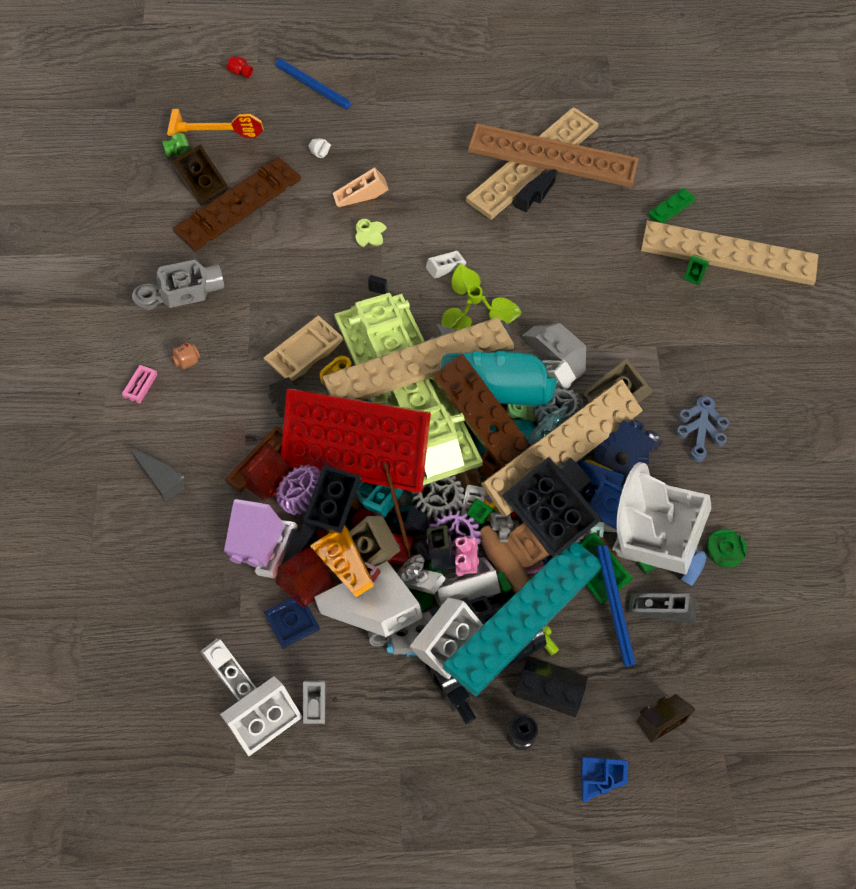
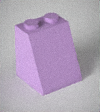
M235 499L224 551L234 563L241 564L243 562L253 567H267L285 524L270 505Z

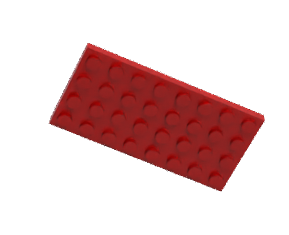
M287 389L280 465L299 469L301 465L306 466L309 464L318 468L319 471L322 470L323 465L361 475L362 482L389 487L386 469L384 468V464L387 463L394 488L420 493L423 490L431 412Z

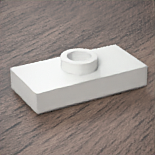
M422 569L416 577L404 582V584L411 589L435 594L446 578L440 573Z

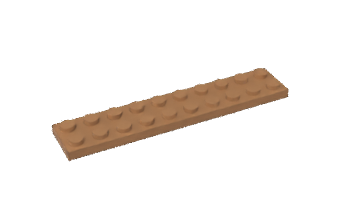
M476 124L468 148V152L548 170L555 169L557 172L631 188L639 160L636 157L482 124Z

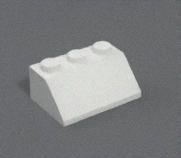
M485 557L479 558V565H477V573L475 574L469 573L458 577L456 575V566H454V568L445 570L442 574L446 579L434 596L439 606H442L448 597L457 600L467 597L469 601L484 595L487 599L494 597L495 594L501 593L496 570Z
M448 597L410 645V648L423 662L445 678L450 679L451 675L442 669L443 664L483 624L464 601Z
M275 676L220 714L248 756L302 718L285 687Z

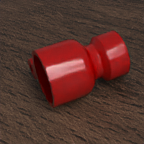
M232 56L227 63V71L235 75L242 74L243 77L249 79L253 73V67L248 65L247 60L240 56H237V58Z

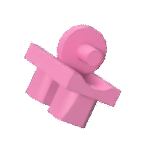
M461 537L456 539L455 564L458 577L464 574L477 573L479 558L477 557L476 538L468 539L467 537Z

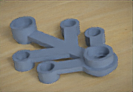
M707 396L700 397L695 407L690 410L683 409L679 415V419L682 422H688L692 416L700 413L699 419L687 426H679L676 432L678 437L686 438L689 433L698 429L696 446L690 452V458L695 462H702L707 455V451L704 448L706 431L714 439V443L717 446H723L727 441L726 435L719 433L709 422L708 414L716 422V426L720 430L727 429L729 420L721 417L716 412L714 400Z

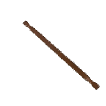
M386 463L384 464L404 544L407 549V555L410 558L412 554L409 549L388 464Z

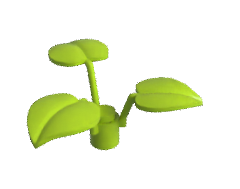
M460 263L454 271L451 285L453 291L458 295L468 293L467 306L464 312L458 308H450L445 311L441 324L455 330L470 327L472 319L466 316L471 304H478L481 301L491 310L489 313L490 319L498 317L500 321L503 320L507 324L521 315V310L515 303L502 297L493 299L492 306H490L485 296H482L479 275Z

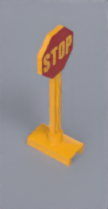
M172 109L167 135L173 136L177 133L191 130H233L244 138H256L263 132V125L260 119L251 114H239L232 120V123L183 122L179 109Z

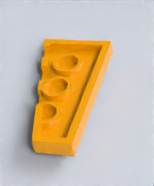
M345 525L342 534L329 533L310 545L356 597L374 586Z

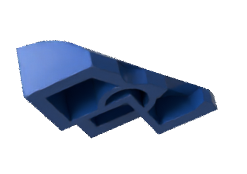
M581 757L582 802H588L598 795H603L616 787L627 784V760Z

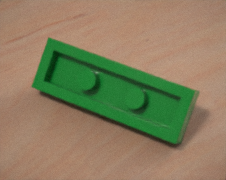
M682 188L650 210L647 217L653 222L664 224L694 203L696 197L685 188Z

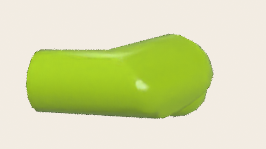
M546 625L542 629L547 642L544 648L552 656L559 648L548 636L552 633V630Z

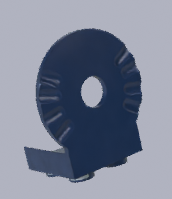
M631 419L630 421L623 420L618 430L610 433L609 437L598 445L595 452V462L614 472L625 475L622 485L625 484L635 464L642 462L648 466L649 452L657 451L663 442L659 439V434L653 430H645L643 428L644 424L636 419ZM620 451L628 455V461L624 465L616 462V454Z

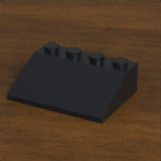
M550 455L502 495L552 557L556 554L560 555L602 520L601 516Z

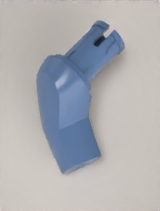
M696 548L686 575L683 574L680 580L691 586L695 583L707 559L704 551H699Z

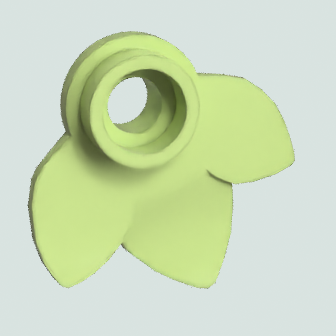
M361 219L356 224V241L362 247L368 243L374 246L382 245L383 237L381 232L385 231L387 227L378 221L370 222L368 219Z
M507 404L506 411L510 417L530 420L531 422L535 421L534 406Z

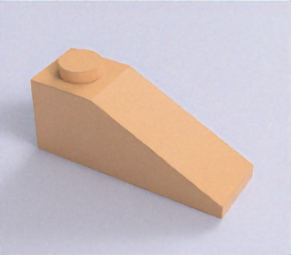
M374 167L335 191L333 196L336 205L342 207L375 199L388 191L389 188L385 177Z

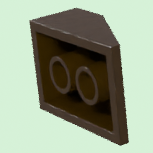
M201 144L172 160L171 168L200 205L229 188Z

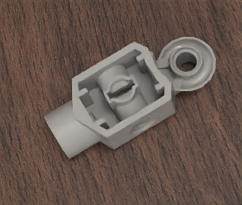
M196 260L159 267L156 277L157 285L142 284L138 286L132 293V299L136 305L145 310L154 309L160 303H164L169 308L204 301L208 292L224 289L220 266L203 267Z

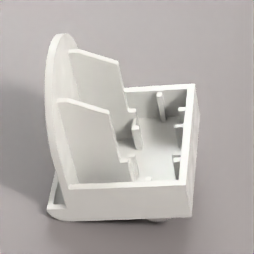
M638 462L631 469L622 490L617 513L618 537L612 550H615L619 557L686 575L711 511L710 495L668 486L664 482L651 477L648 466L645 463Z

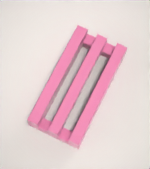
M139 365L122 393L123 398H129L131 401L135 400L140 404L158 375L157 371ZM143 371H144L145 373H144L143 377L139 380L140 376L142 375V373H143ZM136 383H137V386H136L135 390L133 391L132 394H130L131 391H132V389L134 388V386H135Z

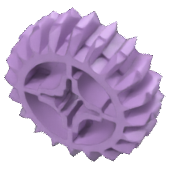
M309 464L306 466L301 465L299 469L295 467L294 471L289 472L286 477H283L284 480L279 482L280 487L276 489L277 494L275 496L279 506L285 512L293 515L297 513L301 515L303 511L306 512L321 471Z
M449 511V516L446 517L444 513H441L442 519L440 520L435 517L434 521L436 524L431 523L429 526L434 528L452 524V527L448 529L452 556L455 559L456 540H453V545L451 540L455 530L457 538H476L477 544L481 543V540L477 538L481 532L476 531L478 524H473V518L467 520L468 515L466 513L461 517L460 511H457L456 515H452V511ZM459 525L465 527L470 533V536H466V533L460 532Z

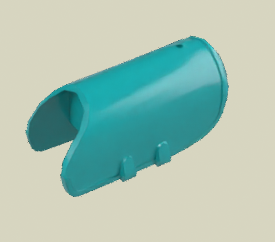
M473 351V353H463L500 404L546 406L553 399L558 380L548 377L546 366L536 356L508 351L492 353ZM447 353L443 355L440 369L462 353Z

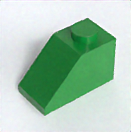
M693 254L683 280L700 286L710 260Z

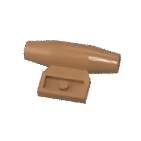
M522 523L509 533L508 542H500L499 534L492 530L490 525L480 530L479 539L487 557L498 573L503 572L515 593L530 581L525 568L536 566L550 555L525 523Z

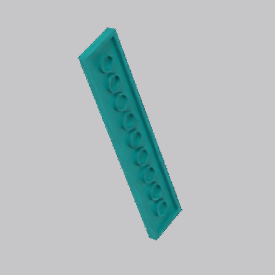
M574 542L560 555L556 554L443 664L442 669L477 697L601 570L599 559L577 542Z

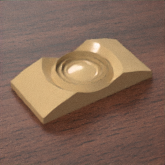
M317 316L266 355L264 361L289 383L305 375L317 361L328 357L341 343L343 337L320 316Z

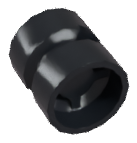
M526 714L514 717L507 734L510 745L517 750L529 749L536 739L538 724L535 719Z

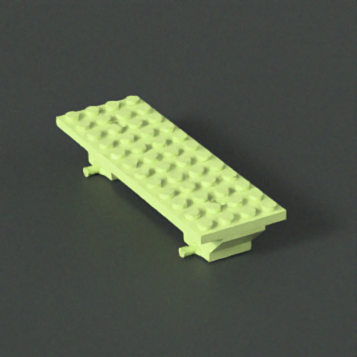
M390 293L356 302L354 306H351V309L334 314L336 323L355 365L425 342L409 310L408 300L405 301L402 294L392 297ZM432 377L370 398L374 403L431 412L423 485L483 466V461L464 424L463 413H458L445 396L444 390L439 388Z

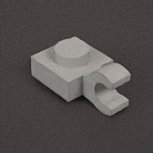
M490 513L492 530L499 531L500 542H508L507 533H510L513 529L511 515L508 514L503 517L501 513Z

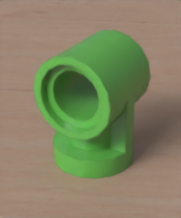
M182 133L173 135L170 141H162L166 157H171L173 154L179 157L191 150L186 135Z

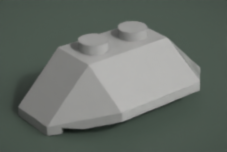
M561 323L533 326L521 336L545 360L566 361L576 377L572 384L585 374L586 345Z

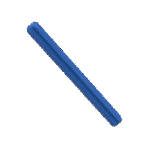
M281 58L276 60V67L344 109L351 107L350 100Z
M600 545L596 549L623 665L625 667L635 665V659L607 545Z

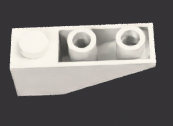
M215 639L200 651L214 672L238 701L257 689L221 639Z

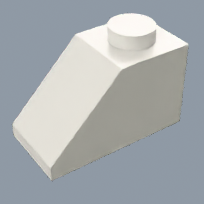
M542 360L546 366L548 377L558 380L556 389L558 386L560 389L565 387L568 389L576 379L568 363L560 360Z

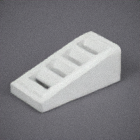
M458 251L428 258L426 269L435 279L456 270L460 263L466 265V261Z
M467 485L461 517L467 512L466 509H469L472 505L468 501L474 502L477 498L484 502L486 491L483 487Z

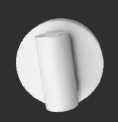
M318 138L312 139L308 147L311 154L318 158H324L331 144L324 139Z

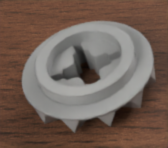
M413 555L412 558H409L400 567L397 575L403 582L412 580L422 570L424 558L421 555Z

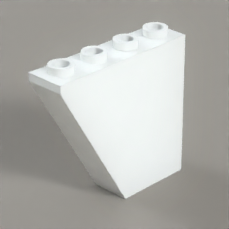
M388 561L376 566L381 573L374 581V586L358 597L344 583L314 597L320 614L384 637L423 618L418 601Z

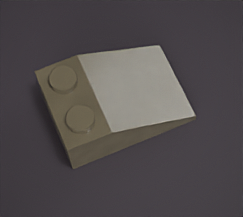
M626 358L583 394L591 402L621 379H623L638 403L654 391Z
M367 516L349 532L362 561L375 567L388 561L400 551L383 516Z

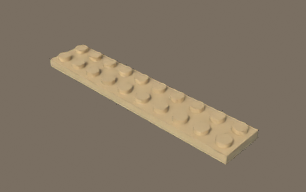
M573 107L538 137L579 145L598 128L599 123ZM509 161L468 195L466 202L492 220L516 199V195L524 186L549 170Z
M647 220L641 251L689 261L691 256L696 254L709 259V265L813 286L816 282L818 254Z
M497 317L322 376L329 395L363 401L430 378L440 370L441 359L447 353H473V351H482V353L506 352L514 349V343Z
M621 379L482 482L481 485L502 516L505 517L514 510L502 495L549 455L559 467L569 458L577 462L606 440L610 433L616 432L623 420L630 421L643 410L623 379Z

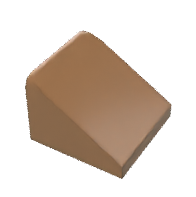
M476 469L456 474V480L461 482L464 492L467 485L483 487L479 471Z

